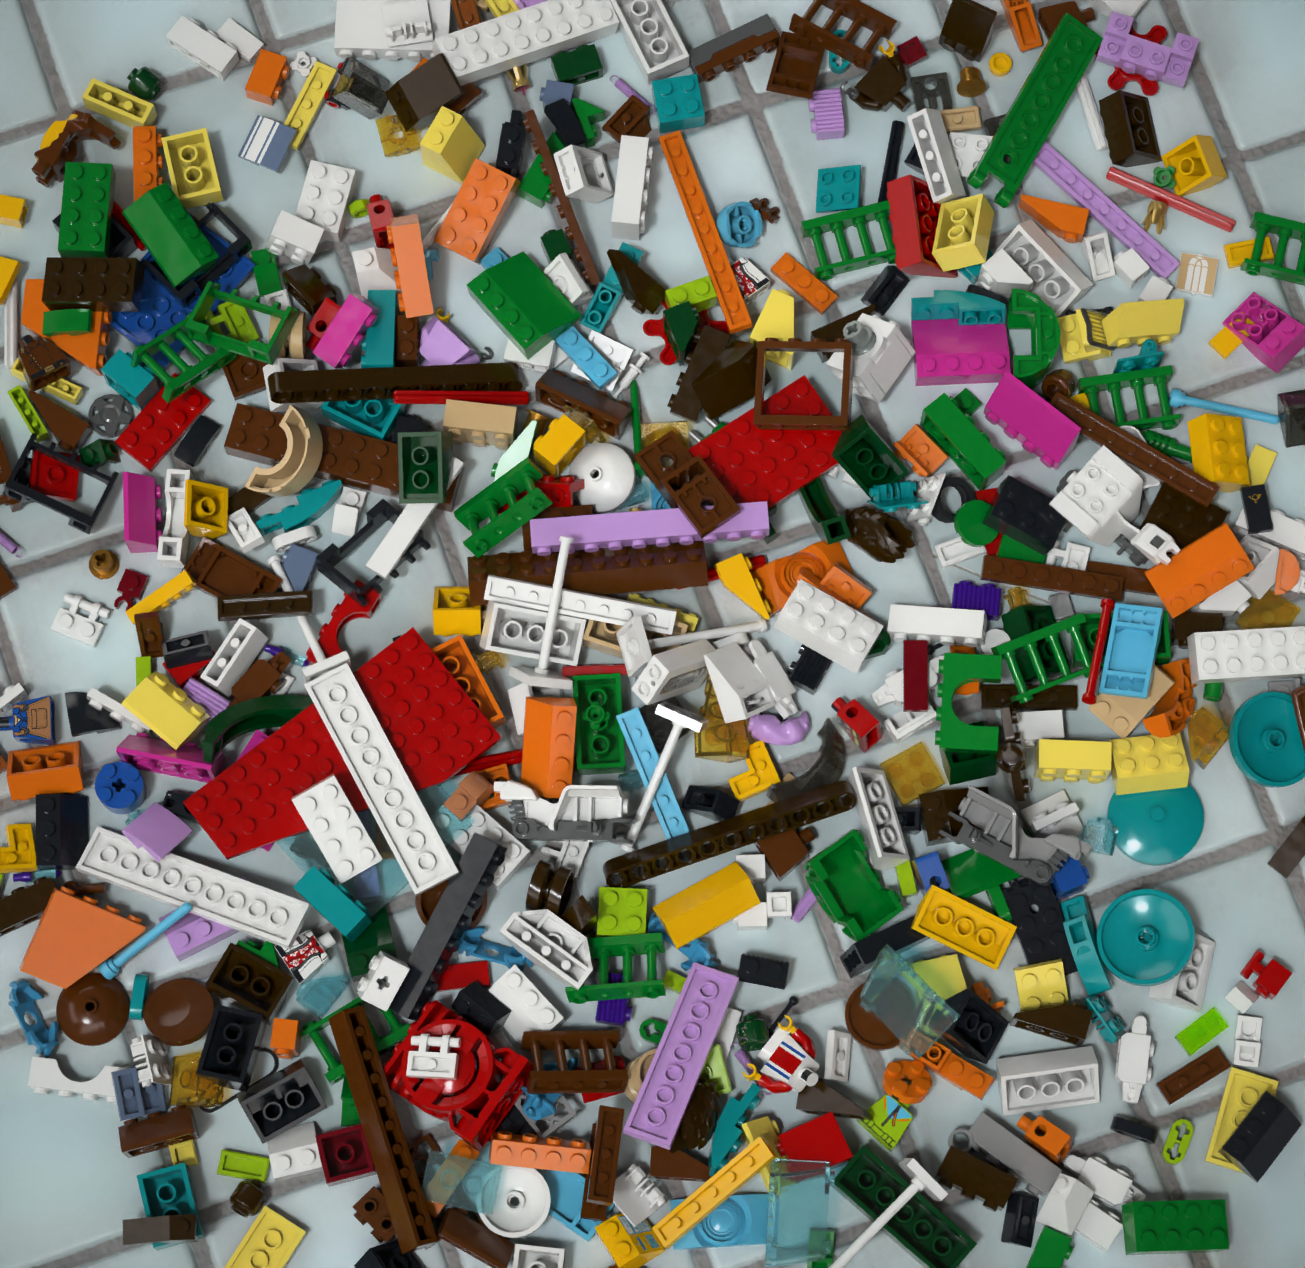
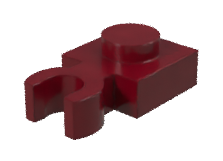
M917 36L897 46L899 51L897 54L903 64H906L907 68L928 58Z
M125 569L117 588L118 593H121L122 596L115 600V609H119L121 603L124 602L128 604L126 611L133 607V598L141 599L149 578Z

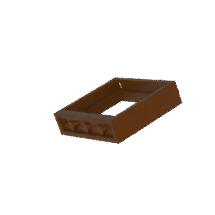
M765 338V341H758L754 426L757 429L850 431L855 347L852 342L841 338L835 339V342H825V339L813 338L811 342H805L799 338H789L788 341H779L777 338ZM766 351L844 352L841 416L763 415Z

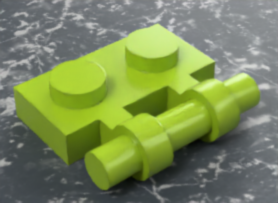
M225 302L217 306L220 313L219 316L214 317L210 309L205 318V324L209 325L214 333L223 335L219 324L224 322L230 333L225 335L227 337L249 343L251 339H259L245 308Z

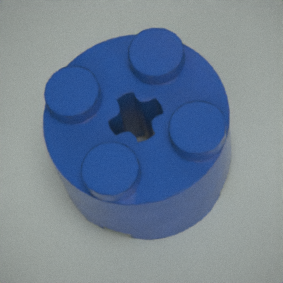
M119 761L104 765L95 780L97 797L112 813L129 814L140 807L146 798L147 787L142 775L136 767L127 762ZM124 784L125 788H121L120 792H118L116 788Z

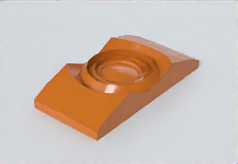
M822 541L814 543L797 553L776 559L751 572L752 578H757L762 588V591L759 592L762 601L766 599L770 606L771 613H769V616L783 609L799 583L797 575L801 567L821 580L835 562L855 577L839 542L826 545Z

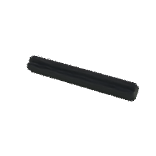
M895 120L892 122L878 203L888 200L887 182L895 179L904 130V122Z

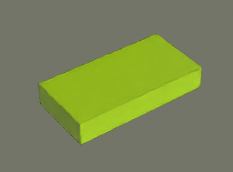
M222 1150L217 1174L249 1181L253 1179L260 1183H266L270 1159Z

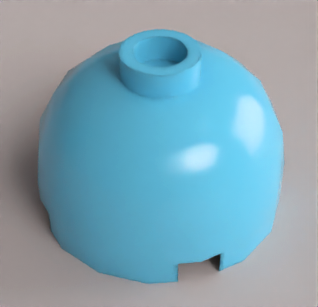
M740 201L729 204L720 211L717 217L716 228L720 239L730 247L747 248L753 246L756 243L754 241L757 239V236H761L763 225L761 214L758 210H754L750 202Z

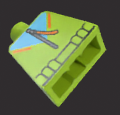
M886 1094L866 1110L873 1115V1121L857 1119L856 1121L887 1150L892 1152L914 1116L907 1111L912 1104L901 1103L898 1101L899 1098L895 1100Z

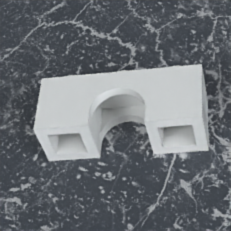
M765 854L736 855L735 862L748 875L752 884L765 883ZM761 902L759 905L734 918L733 924H738V931L767 930V902Z

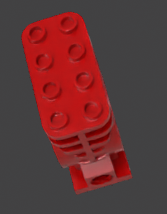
M438 1000L429 1001L423 1007L419 1020L413 1022L409 1027L407 1037L394 1048L392 1058L389 1062H385L382 1065L389 1089L432 1117L449 1122L450 1129L456 1135L481 1152L491 1139L492 1132H496L523 1093L521 1088L526 1087L530 1071H534V1067L527 1058L517 1054L508 1047L496 1049L485 1033L467 1022L462 1016L455 1014L450 1008L443 1006ZM430 1034L432 1037L451 1035L452 1037L455 1036L454 1038H461L460 1048L451 1047L450 1053H457L459 1055L457 1079L423 1078L424 1081L417 1089V1084L420 1082L419 1078L406 1076L409 1051L419 1050V1046L411 1045V1036ZM481 1043V1045L479 1046V1048H478V1050H477V1054H478V1057H479V1072H478V1075H477V1077H476V1079H475V1076H476V1073H477V1061H476V1058H475V1055L473 1054V1052L476 1050V1048L478 1047V1045ZM430 1046L428 1052H440V1047ZM455 1094H459V1095L453 1096V1097H444V1098L441 1100V1102L437 1105V1103L440 1101V1099L442 1098L443 1095H455Z

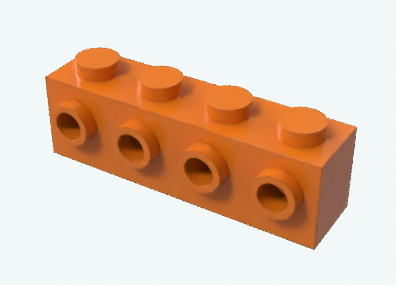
M156 126L133 127L134 202L147 191L164 183L163 177H160V169H163V156L160 155L159 148L163 147L162 134H158Z
M508 1131L492 1132L489 1150L490 1164L583 1174L589 1173L591 1146L590 1142H586L583 1139L563 1140L556 1136L544 1138L529 1133L516 1135Z

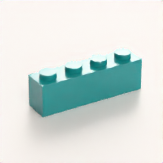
M368 290V300L379 311L376 314L377 320L371 328L368 327L365 331L366 337L362 342V351L366 352L365 355H361V368L395 367L396 290Z

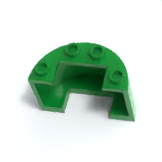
M1012 289L1007 305V329H1031V355H1014L1013 372L1011 374L1033 390L1042 383L1052 368L1060 342V326L1052 308L1048 307L1039 296L1029 291Z
M851 829L808 860L803 868L805 871L808 870L805 878L822 909L834 924L837 922V924L845 927L842 929L845 935L858 942L904 909L900 904L901 898L898 893L892 889L882 888L880 885L879 875L866 862L868 858L864 851L867 848L863 843L865 842L863 835L860 831Z

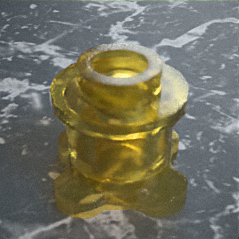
M1021 587L1009 589L1007 591L1008 594L1004 596V599L1008 600L1010 611L1022 605H1032V603L1027 601V590H1021Z
M487 650L480 655L478 653L475 654L478 658L475 662L481 673L485 671L488 675V672L497 666H500L501 669L504 668L496 651Z

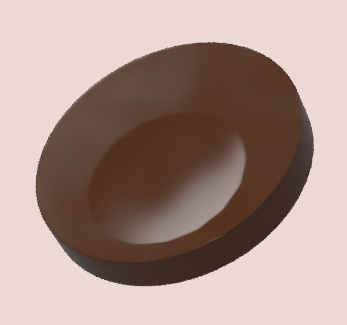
M175 979L161 984L152 991L145 1002L143 1016L149 1033L157 1041L170 1046H184L196 1042L208 1032L215 1006L211 994L203 985L189 979Z
M878 979L863 983L853 991L845 1007V1023L852 1038L863 1047L875 1051H885L897 1047L909 1027H914L915 1007L910 995L900 985L889 980Z

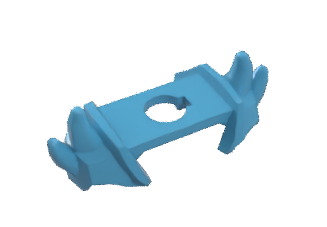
M652 912L649 915L647 931L649 933L662 932L664 940L674 946L658 917ZM701 939L691 941V946H683L678 949L690 960L681 963V968L685 971L691 969L693 962L710 968H715L719 965L718 962L712 961L715 958V953H710L708 949L709 944Z
M483 926L467 929L460 939L459 954H462L465 950L467 957L470 955L505 965L508 969L513 965H517L521 972L524 969L525 963L530 968L533 967V962L519 953L513 946L509 948L482 940L480 936L486 930ZM494 949L499 954L492 956L487 954L485 950Z
M21 980L20 982L12 981L9 984L12 989L9 994L11 1001L8 1004L12 1007L26 1035L27 1044L37 1047V1055L44 1052V1058H48L52 1054L54 1046L58 1044L57 1032L60 1029L59 1024L54 1021L50 1029H46L34 1004V999H43L45 997L44 994L33 988L27 980ZM25 1012H28V1014L35 1018V1025L26 1023L24 1019Z
M571 1057L567 1061L568 1070H576L578 1064L577 1057ZM557 1061L543 1064L545 1071H558ZM526 1087L521 1088L526 1094L523 1112L529 1118L537 1121L556 1114L557 1111L553 1105L563 1093L528 1094Z

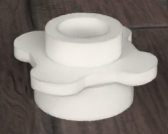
M299 51L295 61L290 63L291 70L296 71L303 77H307L317 59L307 56L304 51Z

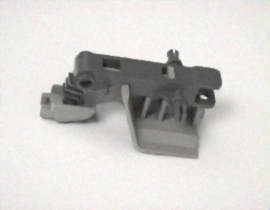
M971 785L968 787V798L964 797L959 805L960 816L950 811L948 813L951 818L963 824L958 835L954 837L942 830L938 832L941 836L952 842L963 844L973 849L976 853L982 854L1042 886L1049 885L1053 881L1056 871L1060 872V869L1057 868L1058 865L1064 868L1061 862L1065 861L1068 863L1067 856L1079 860L1082 854L1089 857L1093 850L1091 845L1080 840L1078 836L1053 833L1045 838L1028 837L1023 831V821L1011 806Z

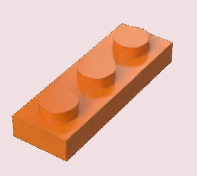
M787 252L771 267L770 271L821 315L838 299V296Z

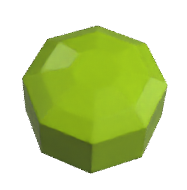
M358 199L353 201L348 206L351 217L361 218L367 216L366 205L369 204V200Z

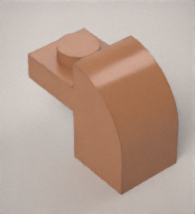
M477 771L468 774L458 784L459 787L443 804L461 822L476 805L481 807L494 792V786Z

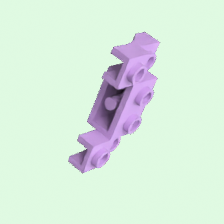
M1112 11L1096 60L1121 68L1129 74L1137 73L1151 81L1159 80L1183 88L1199 39L1178 32L1172 48L1129 34L1134 18Z

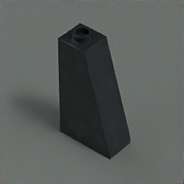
M913 916L854 943L839 958L849 977L853 978L930 938L911 929L915 917Z

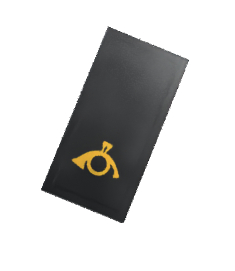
M1265 485L1241 487L1240 494L1248 534L1271 532L1273 526Z

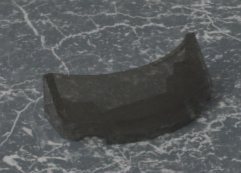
M829 718L825 720L823 727L817 733V736L822 741L819 749L820 757L801 776L788 782L771 784L766 796L774 803L840 780L845 766L844 739Z

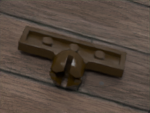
M1012 702L1004 703L1000 708L1005 744L999 748L996 754L997 765L1002 771L1011 772L1015 801H1025L1028 793L1031 792L1029 779H1025L1024 775L1027 763L1026 752L1022 747V734L1017 732L1016 723H1019L1018 710L1013 709Z

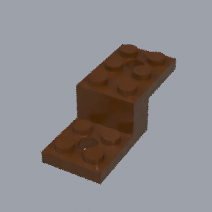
M673 430L634 455V460L671 509L679 508L701 538L741 513L739 506L701 456L698 455L693 458ZM665 457L671 458L673 464L669 467H664L660 464L661 459ZM704 501H711L714 507L711 510H704L700 505Z

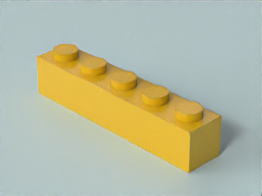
M184 570L125 613L132 624L135 625L134 614L165 609L170 606L172 601L179 600L182 594L192 591L197 583L191 573Z

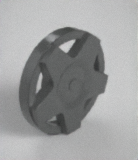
M108 394L97 398L92 403L88 419L92 429L97 434L106 438H114L120 436L130 425L133 413L129 403L124 398ZM113 399L111 403H107L105 400ZM124 405L128 409V414L122 411ZM96 408L98 413L93 416L94 409ZM125 424L121 430L117 431L118 425ZM104 426L106 432L99 430L97 427Z

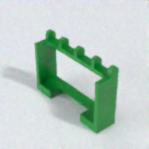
M208 281L184 326L189 339L273 365L299 316L300 309L288 306L286 311L280 310V302L275 301L273 306L270 307L260 304V296L254 295L252 300L238 297L239 289L234 288L231 294L220 291V283L215 282L213 284V282ZM217 298L280 318L281 320L269 343L265 344L253 339L246 343L212 332L210 326L203 324V321L215 299Z

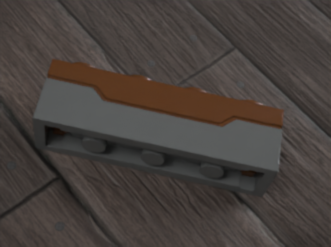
M765 14L687 51L689 54V67L693 74H697L699 83L712 81L718 74L724 71L730 72L743 62L749 63L764 52L770 53L778 47L780 35L768 14Z

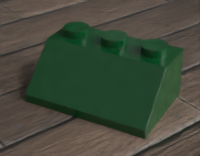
M862 414L851 423L850 431H842L831 454L871 500H873V497L869 495V488H873V485L891 483L893 486L894 482H898L909 473L903 460Z
M1022 605L1001 615L1004 631L1008 634L1010 640L1056 623L1051 606ZM1058 637L1059 643L1061 645L1062 651L1064 653V656L1070 669V665L1065 653L1061 637ZM1045 638L1038 640L1036 648L1048 679L1061 676L1049 641L1046 642ZM1023 647L1015 649L1016 654L1014 656L1024 682H1038L1039 680L1028 651L1024 650Z

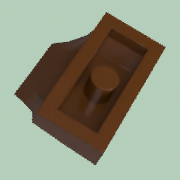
M632 95L602 126V130L619 143L621 142V135L645 137L651 131L648 118L650 108Z

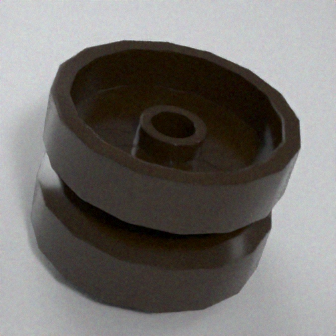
M541 859L536 865L529 884L526 910H542L545 908L561 918L571 896L575 877L574 869L562 865L555 872V866L552 862Z

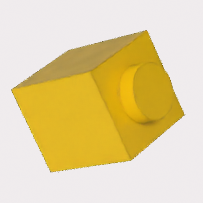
M0 194V224L23 229L29 208L25 199Z

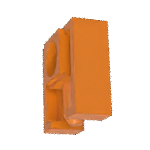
M506 763L478 771L487 781L490 780L493 786L494 782L511 781ZM493 792L494 797L487 799L480 808L486 812L509 805L511 802L501 800L500 793Z

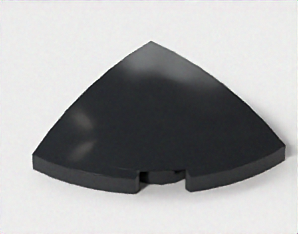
M65 693L68 719L73 737L121 729L120 723L109 716L111 712L104 708L101 711L88 704L90 702L87 699L88 693Z

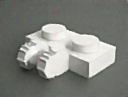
M550 841L563 845L560 852L549 847H542L541 852L557 859L555 872L562 865L570 867L575 871L574 879H577L590 842Z

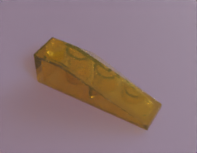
M708 673L704 690L706 699L704 706L700 707L699 714L710 721L705 730L701 732L695 731L694 733L695 757L725 763L749 759V733L745 719L725 724Z

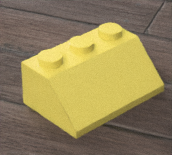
M1184 299L1126 302L1120 304L1102 320L1108 347L1126 348L1134 344L1142 347L1143 342L1147 339L1155 341L1158 345L1170 343L1171 339L1179 334Z
M157 671L148 675L121 703L175 750L194 739L211 717L201 705L194 703L183 690L176 688L164 674Z
M765 1116L742 1124V1135L747 1146L759 1136H762L777 1155L772 1162L759 1172L770 1197L772 1198L797 1187L796 1180H791L785 1166L788 1165L785 1156L780 1157L775 1143L778 1142L777 1134L780 1133L775 1120L770 1121L769 1117Z

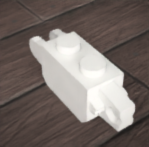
M753 639L749 642V647L744 646L742 650L768 681L776 704L774 707L783 719H787L798 712L791 696L797 691L773 652L767 653L762 643L758 639Z
M944 655L928 661V693L935 689L938 676L941 675L938 674L939 659L944 660ZM896 669L887 674L884 685L871 694V698L877 708L894 703L895 706L903 707V670L899 672Z
M1141 1015L1131 1021L1129 1033H1125L1118 1040L1114 1075L1117 1083L1122 1084V1102L1132 1104L1138 1103L1142 1087L1145 1086L1146 1081L1150 1082L1152 1067H1148L1149 1057H1153L1154 1043H1150L1151 1036L1146 1035L1147 1020Z
M1069 1155L1063 1162L1066 1171L1069 1170L1070 1173L1077 1176L1076 1179L1094 1191V1198L1111 1207L1118 1206L1121 1203L1127 1204L1144 1201L1146 1197L1144 1193L1132 1185L1133 1181L1128 1179L1129 1174L1118 1168L1115 1171L1106 1166L1108 1163L1099 1157L1094 1156L1093 1159L1088 1157L1085 1161L1080 1157H1076V1155Z

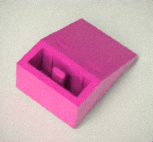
M1255 292L1222 322L1261 363L1276 373L1305 346V326ZM1248 318V319L1251 320L1254 324H1253V325H1250L1249 323L1246 324V319ZM1239 331H1246L1249 334V337H1246Z

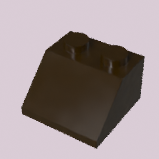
M303 264L282 273L286 290L312 317H314L326 297L337 304L336 291L330 284L325 285L320 280L321 276L314 268L309 269Z

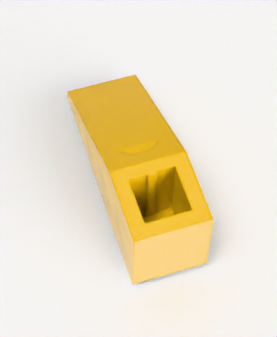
M742 553L714 565L719 579L726 590L765 620L770 618L768 615L771 613L770 606L766 599L762 601L759 594L762 591L757 578H752L749 571L753 568L748 556L743 557Z

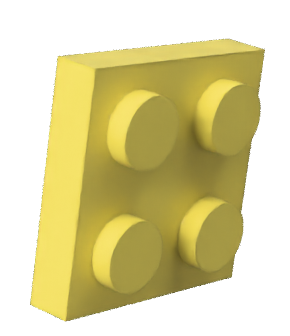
M1061 959L1013 968L1020 1012L1069 1004Z

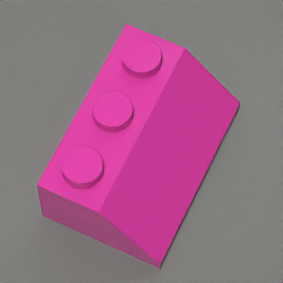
M349 294L312 353L334 368L342 369V367H346L352 359L351 353L354 348L359 347L364 341L365 336L363 334L368 327L371 328L376 322V314L379 310L364 296Z
M123 472L124 541L130 553L158 552L159 537L162 535V530H158V522L162 521V508H158V499H162L161 485H157L154 477Z

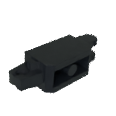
M512 110L510 122L502 123L495 167L517 179L521 171L526 129L525 125L521 124V111Z

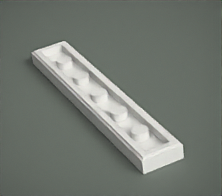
M454 456L452 458L447 490L464 467V462ZM438 503L407 504L366 564V568L386 580Z

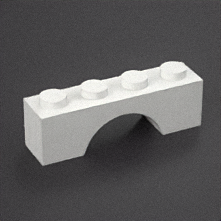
M167 469L165 483L166 523L163 534L159 537L157 560L162 567L184 568L187 563L190 532L184 526L185 484L187 479L196 481L191 470Z
M32 1056L28 1086L34 1089L33 1093L48 1095L49 1091L58 1092L60 1097L72 1098L73 1094L82 1095L84 1100L97 1101V1097L107 1098L106 1102L117 1104L111 1072L127 1068L104 1066L100 1074L92 1080L76 1082L64 1075L61 1064L57 1059Z

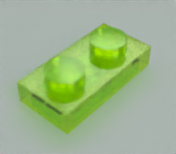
M1213 1007L1174 1038L1190 1057L1229 1026Z

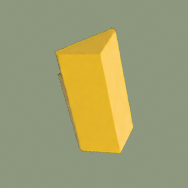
M734 862L652 907L675 948L679 949L726 924L761 902L748 875L737 862Z

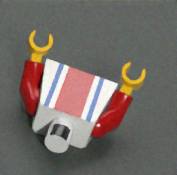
M786 1015L784 1016L789 1020V1025L783 1027L778 1022V1026L782 1030L790 1032L792 1036L787 1034L760 1070L762 1075L758 1073L756 1067L751 1063L746 1065L754 1070L751 1075H746L742 1072L746 1080L758 1081L757 1084L774 1094L789 1093L791 1090L799 1093L806 1085L814 1086L818 1081L816 1071L819 1069V1063L815 1060L817 1054L814 1042L800 1028L797 1029L794 1020Z

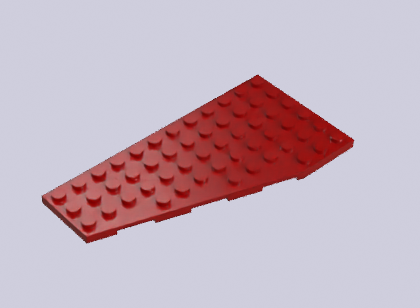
M413 627L353 672L416 792L445 783L501 740L498 732ZM314 703L183 801L184 805L227 860L254 851L256 848L309 831L291 798L332 774L337 778L356 813L369 810Z

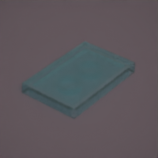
M430 1150L421 1188L424 1199L493 1215L503 1166Z

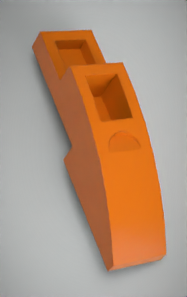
M912 1026L909 1027L897 1045L898 1048L913 1059L921 1061L926 1068L981 1101L995 1081L987 1073L953 1054L950 1049Z

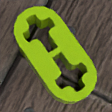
M1180 1119L1170 1127L1161 1153L1165 1163L1177 1165L1184 1159L1194 1131L1189 1121ZM1185 1125L1188 1135L1184 1134L1179 1141L1177 1140L1179 1132L1175 1128ZM1174 1144H1177L1176 1153L1180 1156L1171 1160L1167 1150H1171Z

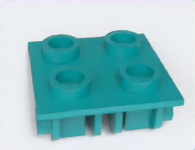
M861 165L818 169L816 213L850 210L859 207Z
M1147 339L1143 342L1138 356L1118 359L1112 374L1159 367L1164 351L1158 352L1155 341Z
M910 480L894 482L893 488L891 483L873 485V488H869V495L873 497V500H867L868 503L876 506L877 509H883L884 512L898 511V507L905 506L906 509H918L920 504L928 503V501L913 495L917 487L916 483Z
M1097 994L1086 999L1087 1001L1083 1005L1088 1006L1087 1010L1093 1011L1091 1019L1098 1015L1092 1023L1094 1024L1099 1020L1103 1022L1096 1029L1099 1030L1105 1025V1028L1099 1031V1033L1106 1042L1109 1041L1110 1044H1113L1126 1033L1124 1030L1126 1028L1125 1024L1118 1016L1115 1017L1110 1011L1111 1005L1104 996L1100 997Z

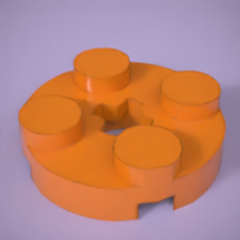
M901 1060L888 1063L882 1078V1086L890 1097H892V1094L898 1097L899 1102L917 1104L922 1102L925 1096L929 1094L932 1079L928 1071L924 1069V1064L921 1061ZM902 1080H908L911 1082V1084L909 1085L906 1081Z

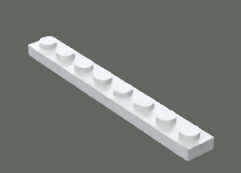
M488 574L484 599L548 611L553 587ZM563 588L558 608V614L624 626L632 617L641 616L645 630L672 635L677 611Z

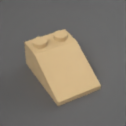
M1154 664L1153 680L1147 699L1099 694L1096 703L1090 705L1088 709L1118 736L1127 738L1173 686L1175 681Z

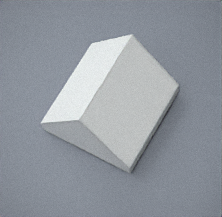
M1242 981L1225 997L1242 1015L1259 998Z

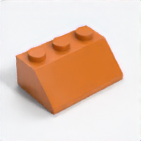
M80 741L8 751L6 777L12 801H25L41 794H72L84 790V771Z

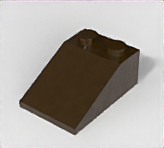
M952 0L940 34L939 44L948 51H956L962 54L969 61L975 60L980 63L992 39L997 12L972 0Z
M439 53L398 80L385 94L405 131L410 132L426 128L435 119L441 107L448 108L464 93V90L444 54Z
M735 339L691 384L708 419L713 420L755 396L757 347L755 344ZM765 368L766 386L772 380L767 368Z
M988 787L977 788L989 795ZM968 788L919 794L917 803L918 807H923L922 828L926 847L952 842L938 833L939 830L954 837L958 835L963 824L951 818L948 813L950 811L960 816L961 811L958 808L963 798H968Z
M1080 1003L1015 1013L1010 1021V1026L1080 1047L1086 1038L1093 1011L1087 1010L1088 1006Z

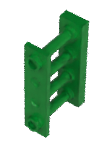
M888 200L801 221L803 238H812L820 267L815 268L814 276L817 279L825 281L832 279L838 274L886 262L889 264L895 263L896 250L887 220L891 213ZM874 220L879 222L887 249L877 253H873L865 226L867 222ZM854 226L857 228L865 256L851 259L843 232L846 227ZM830 231L835 234L842 258L841 262L833 264L828 263L821 238L822 233Z
M1255 211L1249 227L1257 232L1251 259L1245 258L1240 270L1246 271L1248 275L1252 276L1262 275L1305 286V223ZM1267 233L1276 234L1279 237L1273 265L1260 262ZM1291 238L1300 240L1302 243L1296 270L1282 267L1288 239Z
M192 312L183 321L149 343L139 345L133 351L131 366L134 368L144 362L162 380L165 387L162 398L167 403H170L235 360L238 356L236 353L214 347L216 352L213 354H205L192 339H189L184 326ZM178 339L199 360V363L189 366L169 345ZM162 351L182 374L176 378L171 377L151 356Z
M1171 365L1079 378L1077 383L1078 394L1085 393L1088 396L1090 411L1100 417L1097 394L1100 391L1107 390L1111 393L1116 423L1112 424L1117 427L1133 426L1138 430L1156 428L1170 430L1176 428L1181 421V414H1171L1166 384L1173 375ZM1154 384V386H1157L1162 412L1161 417H1148L1143 391L1145 385ZM1131 387V389H1134L1139 420L1125 421L1120 395L1122 388Z
M528 457L454 511L455 518L469 531L471 530L472 535L463 541V544L477 558L553 504L552 500L539 487H535L534 483L542 478L543 475L541 470ZM526 489L528 494L517 502L516 496ZM508 503L509 508L498 515L497 510ZM489 517L490 522L480 529L479 523Z
M1084 613L1068 617L991 648L993 655H1001L1003 659H1006L1019 694L1010 697L1011 702L1019 700L1021 704L1034 699L1032 694L1083 674L1085 678L1089 677L1092 661L1079 630L1081 629L1080 624L1087 622ZM1064 630L1071 633L1084 667L1072 673L1058 640V637H1060L1058 632ZM1045 638L1046 642L1049 641L1062 677L1052 681L1048 679L1036 648L1038 646L1037 641ZM1020 647L1028 651L1040 682L1039 686L1027 690L1014 656L1016 654L1015 649Z
M662 932L587 938L591 958H599V984L584 986L583 983L579 990L573 987H565L569 1003L583 1004L588 1001L641 997L653 999L659 996H666L663 980H657V954L665 953V941ZM646 954L647 981L633 982V956ZM623 956V983L608 984V958Z
M360 997L317 1023L315 1020L307 1023L302 1027L304 1031L300 1032L303 1040L311 1037L329 1067L327 1069L328 1073L324 1075L331 1086L344 1079L346 1074L343 1064L336 1061L319 1031L329 1026L328 1019L340 1011L360 1007L367 1003ZM390 1008L387 1011L380 1009L392 1028L390 1030L391 1034L385 1038L377 1034L368 1019L379 1057L396 1047L399 1042H403L408 1035L407 1032L410 1027L409 1023L406 1025L400 1024Z

